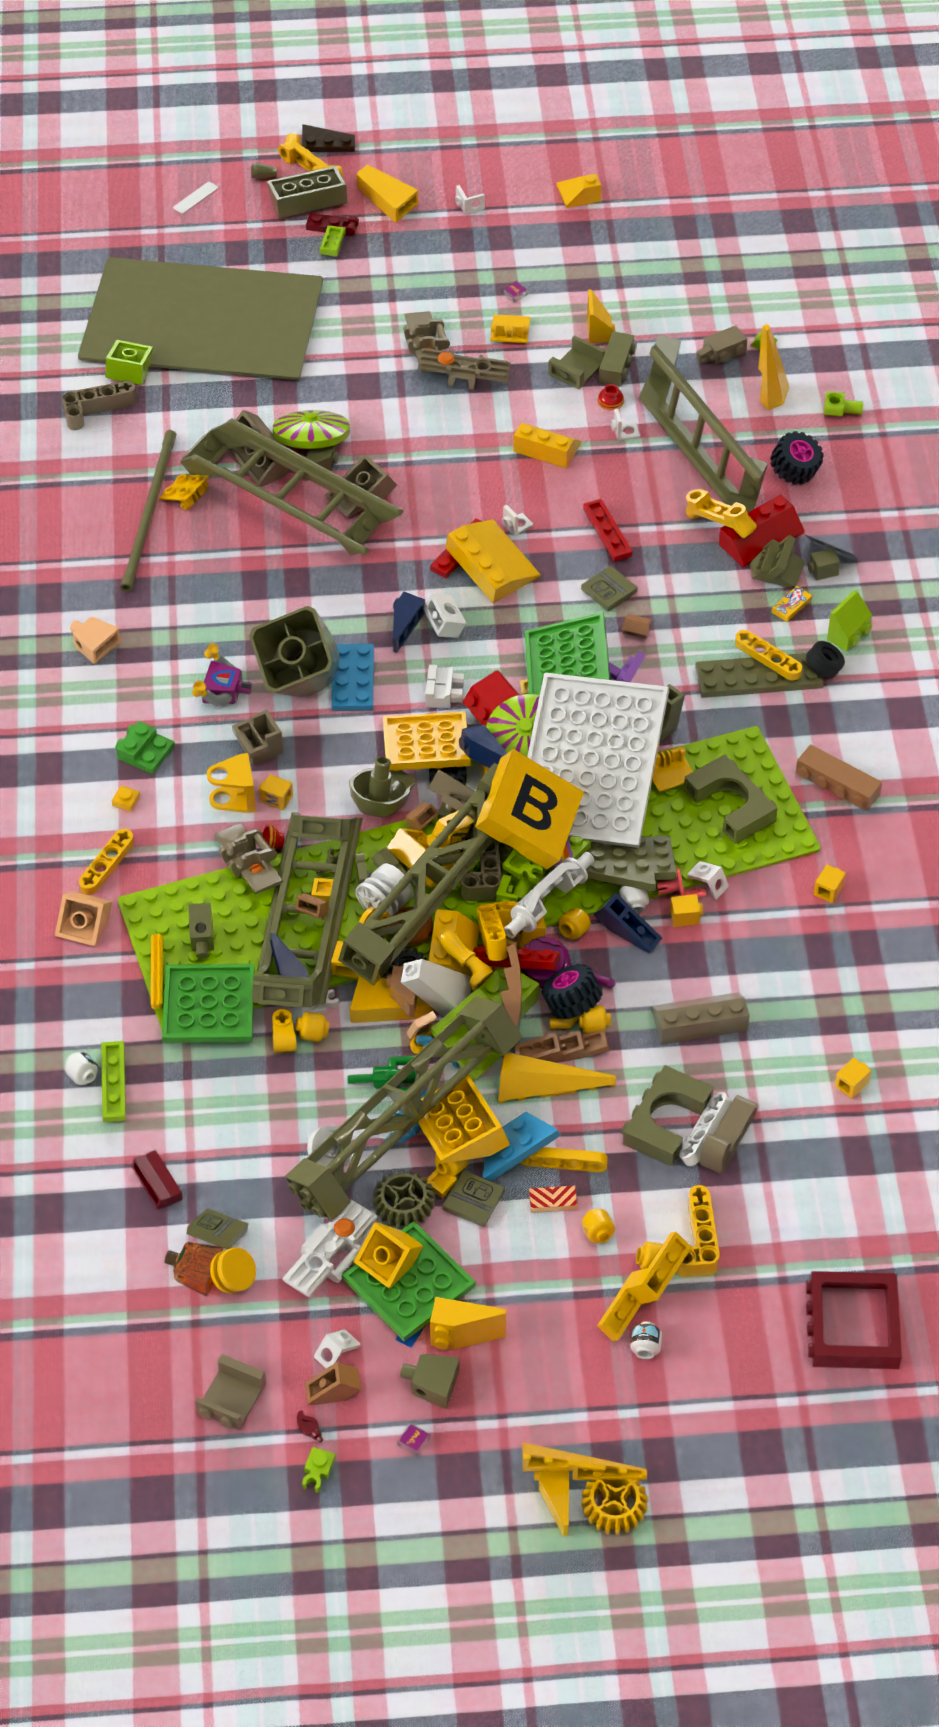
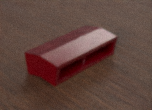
M156 1149L145 1155L134 1157L131 1167L157 1209L171 1206L183 1200L182 1191Z

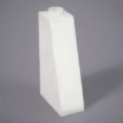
M424 959L404 963L401 983L443 1017L465 1000L471 991L469 985L471 976Z

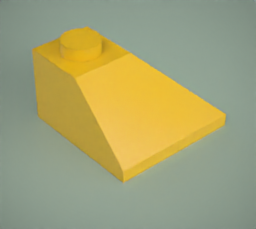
M597 174L576 177L556 183L566 208L601 202L602 185Z
M588 289L587 325L589 343H607L610 340L612 331H615V323H611V315L592 289Z
M374 1222L353 1262L386 1287L392 1288L414 1265L423 1245L403 1231Z

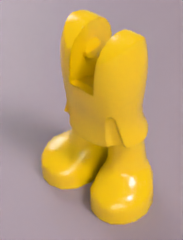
M448 930L441 935L440 944L443 949L456 959L462 967L466 965L473 973L469 985L473 990H476L493 974V970L478 959L476 953L469 950L455 932Z

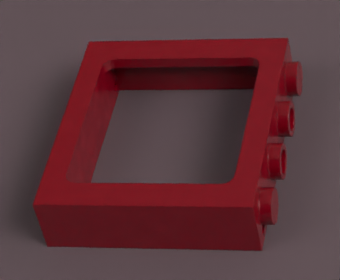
M811 1271L810 1280H806L805 1293L810 1294V1301L806 1302V1315H811V1322H807V1336H811L812 1343H808V1358H812L813 1367L900 1369L902 1351L897 1273ZM822 1288L885 1289L888 1347L825 1344L823 1337Z

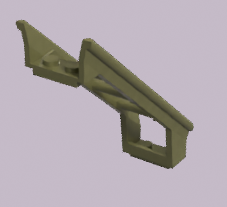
M660 334L649 353L653 358L652 368L639 399L725 504L732 506L737 502L746 507L747 513L752 511L760 494L767 462L747 455L676 369L675 366L681 341ZM671 382H673L674 387L670 403L668 405L666 403V399L670 389ZM680 392L699 413L694 436L675 414ZM705 422L724 443L719 467L700 445ZM730 452L745 469L739 491L725 475Z
M233 418L204 434L180 461L190 475L220 476L338 540L351 556L359 553L366 555L370 549L362 544L381 523L395 519L404 512L402 509ZM247 446L256 451L238 472L234 473L225 467L221 468L215 465L228 449ZM263 455L296 472L289 482L275 495L243 478ZM303 477L336 494L333 500L316 517L283 500ZM343 499H346L364 509V511L341 534L338 529L323 521Z
M298 812L291 813L278 872L283 882L275 886L259 964L257 972L253 975V1003L312 1008L318 1004H326L332 974L331 960L339 939L363 818L351 817L343 819L306 816ZM298 837L342 840L337 864L294 860ZM292 869L335 873L329 900L330 910L326 915L319 951L290 949L297 958L317 960L315 971L309 978L267 974L273 962V953L269 942L270 933L275 932L278 936L283 912L302 913L295 909L296 904L285 903ZM307 905V906H306V907L311 908V909L316 910V911H317V909H318V908L313 907V906H310V905Z

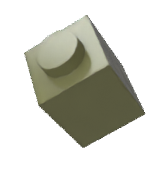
M830 548L811 553L810 562H808L807 566L810 574H813L817 581L839 575L840 560L834 549Z

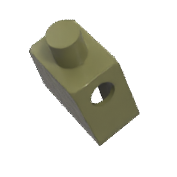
M211 903L188 904L192 951H196L197 958L206 959L209 957V951L214 950Z
M421 1354L417 1366L403 1364L400 1377L412 1380L411 1393L414 1396L447 1409L460 1370V1358Z

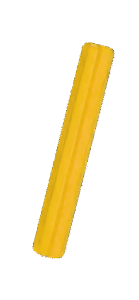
M153 934L151 936V1008L155 1010L163 1007V936L161 934Z

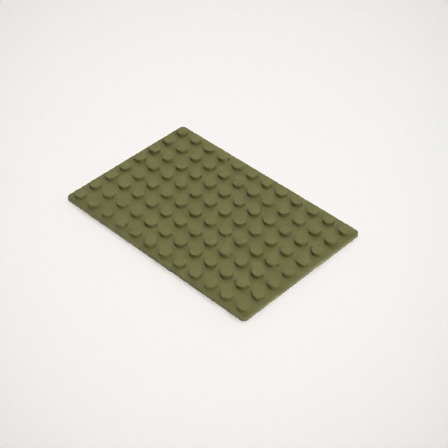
M109 257L103 270L82 339L78 359L106 363V357L116 340L152 346L153 352L149 367L299 380L321 293L323 277Z

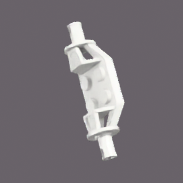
M584 852L577 860L570 857L563 860L560 865L512 908V921L504 927L506 936L514 938L521 930L533 932L537 927V921L547 913L541 899L554 887L567 893L576 884L585 883L588 879L586 869L594 863V857L589 852Z

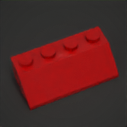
M780 494L748 512V516L757 524V528L748 537L741 538L733 528L728 526L721 527L719 545L744 568L750 565L751 561L762 552L763 547L772 539L780 543L788 535L794 538L801 536L805 533V530L794 505Z
M496 670L472 685L462 702L481 725L486 726L490 715L501 703L520 694L500 671Z

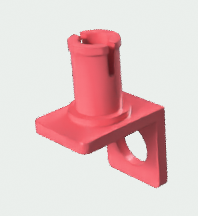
M679 867L676 868V879L657 881L659 895L678 891L681 896L697 894V897L706 896L705 888L684 892Z

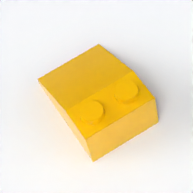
M436 1297L430 1319L431 1346L442 1350H455L506 1337L507 1309Z

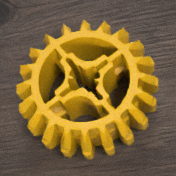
M640 1480L587 1481L586 1489L582 1491L583 1500H581V1506L585 1508L583 1514L585 1517H589L588 1522L590 1525L596 1523L598 1531L604 1527L606 1534L610 1532V1529L615 1530L616 1535L620 1533V1529L628 1533L630 1526L636 1529L638 1521L642 1522L644 1520V1513L648 1510V1496L645 1495L646 1488L641 1486ZM600 1493L603 1501L602 1505L598 1507L595 1503V1498ZM630 1496H632L635 1502L631 1510H629L626 1503Z

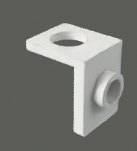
M460 185L456 186V204L461 207L464 214L485 209L484 194L467 198ZM480 200V204L477 207L471 206L474 201Z
M614 409V419L611 420L612 431H615L617 441L640 438L636 422L622 424L619 409ZM631 428L634 430V433L625 434L623 430Z
M508 505L503 506V525L514 536L533 527V523L523 513L517 515ZM518 520H522L526 524L518 527Z
M699 861L687 874L688 878L708 883L713 899H718L729 887L723 869L720 866ZM720 879L721 887L716 891L715 884Z
M345 1329L325 1335L314 1358L327 1369L338 1361L343 1352L357 1349L361 1344ZM325 1348H329L332 1352L333 1357L330 1362L324 1359L323 1351Z

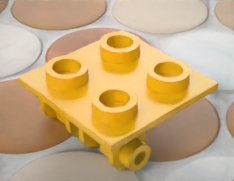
M493 314L490 341L528 343L530 316Z
M181 474L171 486L164 490L159 499L177 500L181 502L180 507L183 510L190 509L198 501V498L208 490L209 483L206 480L209 476Z
M677 746L675 749H671L670 752L665 750V753L659 752L657 754L652 781L658 792L683 785L685 776L693 772L684 757L686 755L684 747Z

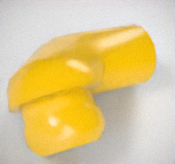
M579 1016L565 1020L550 1018V1029H570L578 1021Z

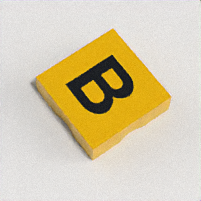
M512 749L500 758L492 780L490 794L483 804L475 827L497 841L513 847L521 855L547 870L561 859L584 791L515 749Z

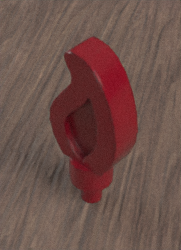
M300 1410L297 1414V1423L300 1431L306 1436H312L314 1440H318L321 1443L324 1439L321 1437L322 1433L319 1431L317 1420L313 1417L305 1416L303 1410Z

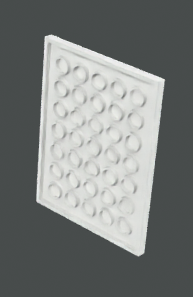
M544 673L527 757L584 791L568 837L581 836L583 839L591 840V842L640 847L669 687Z

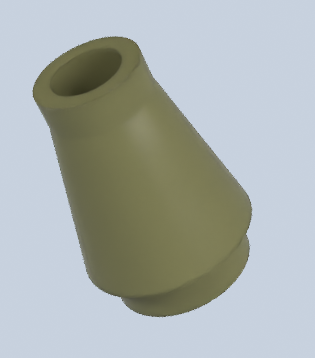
M256 162V164L251 166V178L256 180L277 178V167Z

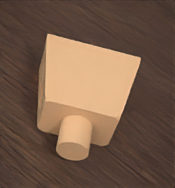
M90 617L83 624L75 620L70 625V630L73 632L74 646L93 664H96L121 642L118 627L95 617Z

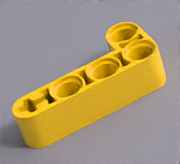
M515 901L488 903L477 908L479 931L487 956L492 961H500L508 957L504 927L512 921L511 910L517 904Z
M696 1185L690 1189L688 1200L694 1246H691L692 1248L683 1260L689 1263H681L676 1271V1274L680 1277L713 1275L717 1272L720 1253L710 1192L705 1186Z

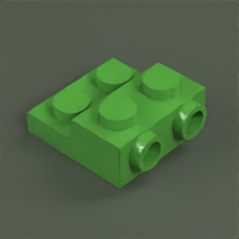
M138 721L135 725L131 724L129 726L127 736L124 739L120 738L115 746L117 758L153 775L174 749L175 741L157 734L155 727Z

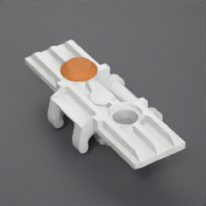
M351 1199V1202L332 1222L328 1224L321 1223L301 1246L300 1253L302 1257L282 1278L283 1281L307 1297L313 1294L326 1277L339 1283L342 1280V1274L351 1266L361 1248L356 1242L377 1219L376 1214ZM349 1250L348 1255L334 1270L333 1264L330 1263L332 1257L337 1251L344 1252ZM312 1261L319 1268H312L309 1265L310 1262Z

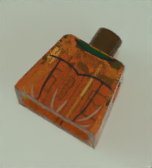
M186 1242L180 1253L168 1250L164 1263L174 1266V1279L177 1282L204 1296H208L213 1285L210 1274L211 1262L217 1253L223 1251V1248Z

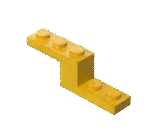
M677 1232L670 1233L649 1267L631 1272L597 1327L613 1342L618 1341L641 1304L658 1301L692 1247Z

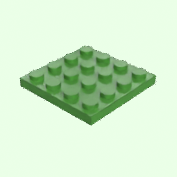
M254 964L166 965L162 1042H252Z
M414 1221L401 1231L421 1243L423 1248L414 1265L392 1288L386 1287L357 1264L342 1274V1279L404 1342L430 1322L436 1297L458 1301L476 1287V1281Z

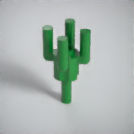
M416 1055L389 1057L388 1066L374 1067L373 1074L348 1075V1084L373 1083L374 1088L380 1089L401 1070L398 1069V1065H406ZM415 1070L401 1083H414L417 1075ZM403 1087L398 1089L407 1091L410 1087Z

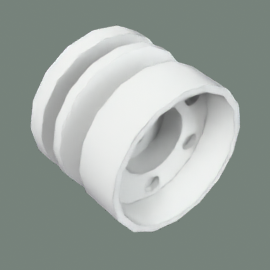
M387 863L382 864L376 869L371 877L366 878L355 889L356 897L363 909L366 911L370 907L377 908L403 878L404 874L395 866ZM411 883L406 886L385 911L389 913L390 917L396 914L399 908H402L413 898L414 890Z

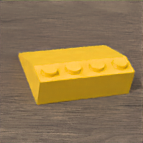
M493 519L463 525L447 535L445 548L492 603L532 582L541 575Z
M469 1075L457 1084L418 1122L442 1163L491 1156L510 1145L501 1124Z

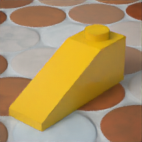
M534 1471V1481H539V1491L562 1535L568 1536L569 1471Z

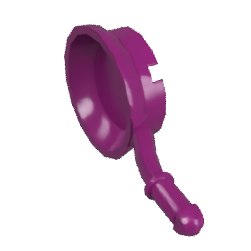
M539 937L531 940L523 948L535 951L549 949L554 952H560V961L555 970L520 968V971L539 983V987L542 988L545 981L554 973L572 964L570 963L568 950L562 942L551 937ZM594 973L600 985L607 988H613L616 985L614 979Z

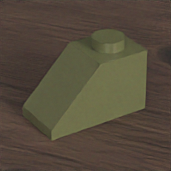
M336 445L309 450L306 458L331 471L334 463L337 464L339 452H336Z

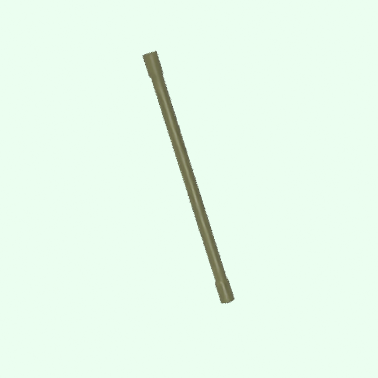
M173 430L165 432L157 467L128 566L120 586L124 592L132 591L143 546L170 453L177 436Z

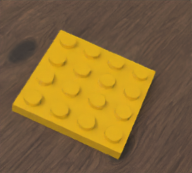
M465 711L383 716L385 757L391 761L389 771L471 766V759L459 746L462 729L467 728Z

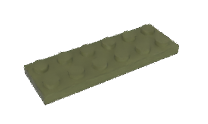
M807 653L788 654L802 664L801 677L794 681L784 678L752 657L699 661L695 664L701 698L823 688V678L809 667L806 661ZM780 658L771 659L775 663L782 661Z

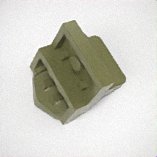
M788 535L780 543L772 539L765 545L762 552L750 563L752 578L789 588L795 587L805 563L802 558L793 554L795 550L793 545L796 538Z

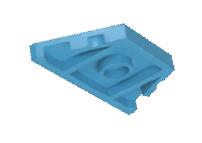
M524 1112L502 1127L510 1145L491 1156L485 1157L483 1179L493 1181L560 1137L561 1133L555 1127L528 1112Z

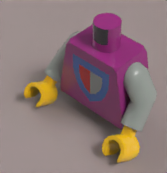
M211 643L204 652V656L208 659L213 658L214 661L210 662L204 682L198 680L194 683L192 694L195 697L202 695V703H209L216 707L225 704H235L239 693L250 695L252 683L242 681V671L221 654L218 655V646Z

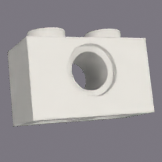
M431 594L423 609L437 636L458 638L466 625V621L452 595Z

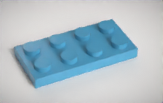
M336 644L339 651V667L332 680V711H373L374 644Z

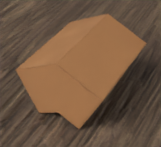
M627 614L624 619L622 632L647 639L652 619Z
M423 801L406 815V825L413 830H421L439 813L432 803L427 804Z
M305 893L297 896L295 909L302 913L323 920L330 910L327 901ZM307 905H311V906L316 907V908H318V909H317V911H316V910H313V909L308 908V907H306V906H307Z

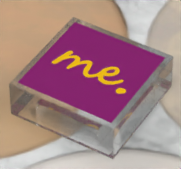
M514 281L502 288V293L515 303L528 295V289L518 281Z
M409 1423L397 1440V1445L418 1457L431 1439V1434Z

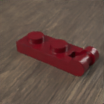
M310 213L306 223V230L325 233L327 226L345 228L346 236H353L359 224V219L356 216L345 218Z

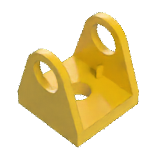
M248 753L239 754L214 764L207 770V780L209 783L215 786H222L213 790L209 796V801L213 808L243 813L256 812L254 784ZM216 770H224L228 773L227 777L222 780L212 778L211 774ZM218 794H227L230 800L225 804H218L214 801V798Z

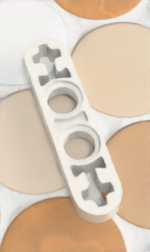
M717 1093L710 1099L682 1147L679 1156L687 1166H693L700 1161L701 1149L707 1135H714L732 1101L726 1093Z

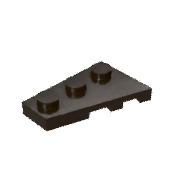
M302 124V146L310 152H355V135Z

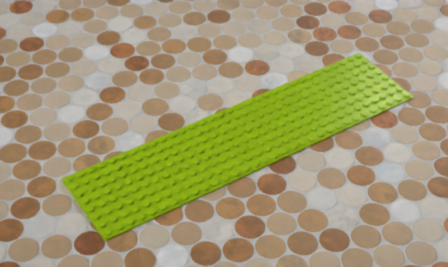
M757 726L680 746L685 748L686 755L684 757L693 772L725 754L737 764V767L743 773L749 776L750 780L757 787L762 789L764 795L769 800L775 802L777 806L776 821L741 842L735 844L723 832L724 817L746 804V801L739 794L731 791H720L696 803L684 791V784L658 792L652 781L642 837L670 836L675 870L679 867L683 889L706 884V882L688 878L687 875L699 861L722 867L727 878L820 851L821 846L763 734ZM438 816L421 829L428 836L432 834L438 821ZM406 820L360 832L356 853L364 852L366 869L371 870V875L378 869L371 858L378 851L389 846L399 828L411 829L406 825ZM328 840L298 848L294 860L325 863L328 850L334 848V856L337 855L340 851L342 840ZM283 853L277 854L274 860L269 861L277 873L279 872ZM356 858L354 859L338 941L342 942L356 927L365 912L356 897L355 889L359 886ZM500 861L501 876L503 874L511 876V873L503 869L504 861ZM401 863V866L408 872L407 866ZM229 867L118 897V905L150 998L151 936L153 934H161L163 936V1007L155 1009L161 1031L163 1027L166 965L254 964L255 973L257 972L275 887L255 894L245 879L234 876ZM292 869L285 903L296 904L297 896L304 893L311 895L314 878L334 879L335 873L324 872L319 876L317 871ZM547 870L545 877L552 871ZM587 879L583 884H576L567 893L554 887L541 899L547 911L543 916L546 928L558 925L560 917L572 908L582 909L588 916L593 915L605 900L615 893L619 895V890L623 885ZM670 879L655 880L656 891H648L649 899L670 894L665 893L659 895L657 887V881L660 882ZM411 883L415 895V885ZM425 886V893L429 895L435 887L429 888ZM460 888L457 892L452 890L437 909L458 911L478 924L477 908L483 904L496 903V899L467 901L462 898ZM414 896L402 908L414 907ZM211 903L214 950L209 951V957L206 959L197 958L196 951H192L188 904ZM436 911L431 915L432 921H433V927H434V921H435ZM283 912L278 937L289 949L319 951L326 916L321 920L308 914ZM480 931L477 947L484 945ZM391 935L386 936L385 940L390 942L393 937ZM432 935L426 942L420 945L406 947H410V951H413L414 948L417 949L418 954L422 952L424 954L423 958L426 957L429 961ZM273 957L271 969L267 974L278 975ZM297 958L307 969L308 975L315 971L317 960ZM331 974L329 988L357 981L358 979ZM254 1003L253 1009L267 1006V1004Z

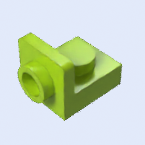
M503 874L496 893V902L515 901L518 903V896L513 895L515 886L511 885L512 876Z

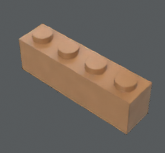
M811 744L797 759L796 774L853 803L856 807L868 811L881 794L882 781Z

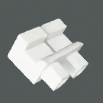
M429 665L425 693L426 707L450 708L451 702L462 703L463 689L453 687H464V674L453 673V667H449L448 670H439L437 665Z

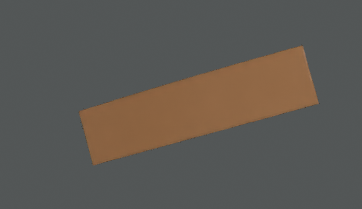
M514 944L507 946L511 967L504 969L508 990L501 992V998L504 1008L519 1030L522 1012V982L516 945Z
M604 1029L582 1034L578 1030L563 1036H558L555 1032L514 1046L517 1055L555 1063L610 1051Z

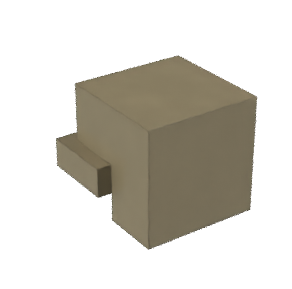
M268 710L252 715V719L249 718L232 725L233 733L244 752L248 753L253 765L283 754L282 732Z

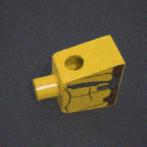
M458 811L437 821L432 834L427 837L429 846ZM466 815L439 848L468 840L473 830L474 819ZM460 850V851H457V852H454V853H451V854H447V855H444V856H449V855L461 853V852H463L464 850Z

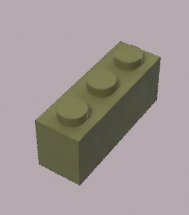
M612 331L599 368V383L613 384L621 387L623 379H627V367H631L633 358L631 355H635L637 343H634V335Z

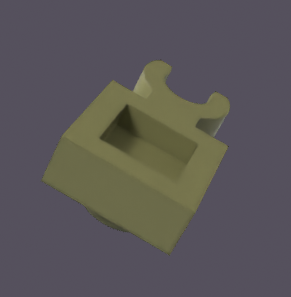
M364 852L355 853L359 885L366 878L371 877V870L366 869Z

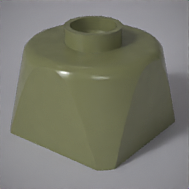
M305 606L256 626L250 632L249 637L266 690L290 696H309L326 688L335 677L339 667V651L333 636L314 608Z

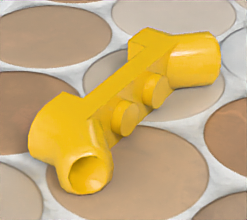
M296 133L288 134L285 143L278 147L281 158L288 164L297 162L309 172L336 166L343 178V168L340 165H327L320 158H317L308 149L301 146V137Z
M702 489L692 490L686 495L688 505L685 511L691 519L704 517L733 528L741 538L748 537L757 528V524L748 516L746 507L736 502L730 506L712 499L709 492Z

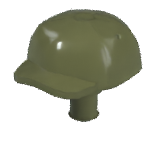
M378 757L374 760V768L364 769L349 780L350 794L361 813L375 817H389L405 805L416 779L402 770L389 771L391 761L386 757Z

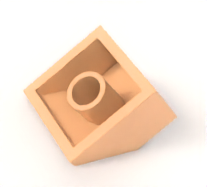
M74 891L64 893L55 936L97 946L108 923L112 901Z

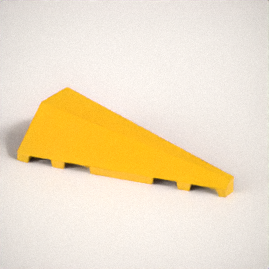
M766 324L762 326L758 369L762 373L760 402L767 410L784 404L789 390V383L771 328Z
M507 1052L503 1057L498 1103L502 1104L506 1100L512 1099L522 1101L526 1097L533 1096L543 1098L575 1093L576 1090L588 1088L591 1091L596 1090V1087L608 1085L615 1087L616 1076Z
M522 1442V1471H572V1480H647V1469Z

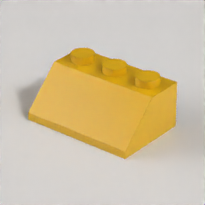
M521 423L513 435V452L567 468L581 445V440L525 423Z
M399 828L388 848L401 863L407 866L406 869L409 871L429 847L427 843L428 835L423 830ZM455 863L443 865L442 867L450 870ZM426 876L425 886L429 888L436 887L437 884Z
M436 909L429 962L472 976L473 973L466 965L462 967L456 959L443 949L440 944V938L445 931H453L466 947L473 951L478 944L479 925L458 911Z

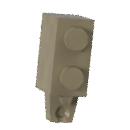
M736 325L704 338L703 348L696 352V360L700 364L711 361L714 365L740 356L747 351L748 338Z

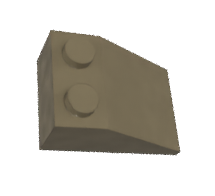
M366 454L342 477L383 500L397 486L391 477ZM328 491L324 496L331 502L336 494ZM343 499L337 506L347 518L364 510L346 499Z

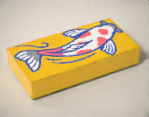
M796 586L772 607L771 612L788 622L812 601L813 595Z

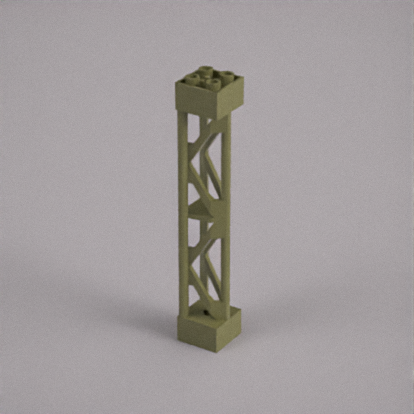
M496 763L480 779L475 793L365 923L359 922L343 941L338 961L373 986L495 840L475 826L483 804L490 794L492 780L498 767ZM471 811L474 815L473 838L440 849L439 847ZM460 850H464V851H465V852H461V853H457V854H453V855L441 857V856H444V855H447V854H451V853H454V852H457V851H460ZM455 863L450 870L442 867L443 865ZM426 876L437 884L429 895L425 893ZM412 881L415 885L414 910L379 920ZM399 922H404L403 924H399V925H395V926H391V927H386V926H390V925H393V924H396V923H399ZM396 934L390 942L382 938Z
M476 996L458 1013V1016L314 1152L307 1158L302 1159L284 1176L289 1182L288 1188L294 1195L299 1197L301 1200L299 1204L306 1212L309 1213L311 1211L320 1218L325 1217L332 1221L351 1202L345 1193L351 1185L491 1052L505 1055L523 1038L503 1004ZM465 1024L469 1032L453 1047H446L443 1042L461 1025ZM473 1039L476 1042L475 1044H469ZM435 1057H441V1058L428 1070V1066H429V1063H430V1059H431V1058H435ZM472 1058L435 1093L443 1070L448 1063ZM415 1070L417 1073L415 1082L407 1091L396 1088ZM430 1081L425 1097L422 1101L421 1090ZM389 1095L394 1103L378 1118L369 1119L367 1114ZM398 1110H400L404 1115H394V1114H395ZM365 1129V1130L351 1143V1139H352V1136H353V1132H354L355 1130ZM395 1131L358 1166L367 1140L371 1136ZM338 1143L340 1148L337 1157L326 1167L316 1163ZM353 1154L351 1162L345 1174L344 1163Z

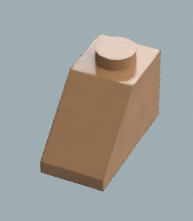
M393 966L392 974L387 976V987L390 988L391 997L409 1017H414L418 996L401 983L403 967Z
M336 1362L305 1382L307 1403L309 1405L345 1401L362 1390L359 1369Z

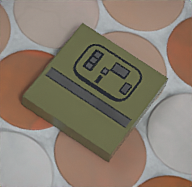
M611 565L581 584V590L607 611H610L638 592V587Z
M463 1170L444 1202L443 1210L485 1227L504 1194L505 1187Z
M206 1208L187 1227L186 1234L225 1249H230L248 1230L249 1223Z

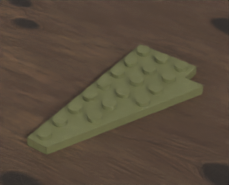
M641 836L639 848L591 842V848L587 851L594 857V863L586 869L588 879L648 891H656L655 880L676 879L670 836ZM499 842L500 861L505 862L514 848ZM554 864L547 870L553 871L557 866Z

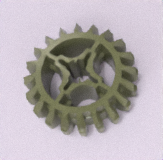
M400 1169L397 1175L391 1171L390 1178L383 1176L382 1182H377L376 1189L373 1191L374 1199L372 1200L375 1213L380 1215L381 1222L387 1221L389 1227L396 1224L397 1229L401 1225L406 1227L413 1221L417 1224L418 1221L425 1223L426 1216L430 1217L432 1209L435 1207V1193L431 1183L427 1184V1178H421L419 1172L412 1175L410 1169L407 1174H403ZM414 1192H417L422 1197V1200L417 1199ZM386 1198L391 1200V1203L394 1204V1207H391L386 1202Z

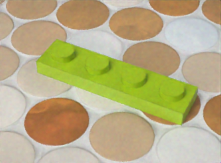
M124 1041L101 1042L103 1122L126 1121Z

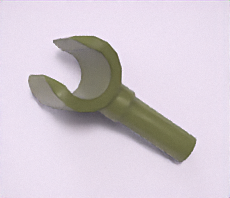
M334 848L328 850L325 863L337 864L339 853L334 856ZM317 871V874L321 876L325 871Z

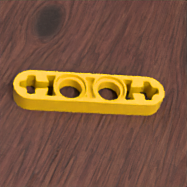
M740 630L736 633L735 646L788 680L794 681L801 677L802 664L748 630ZM764 648L766 651L760 653L757 652L755 649ZM780 658L782 661L775 663L771 659Z
M120 829L115 832L79 879L82 893L86 895L96 893L132 848L134 838L133 833L129 829ZM111 851H116L118 853V855L115 857L107 856V854ZM99 866L106 867V870L103 872H97L95 869Z
M543 1147L520 1162V1164L531 1167L603 1172L607 1169L608 1156L597 1151Z

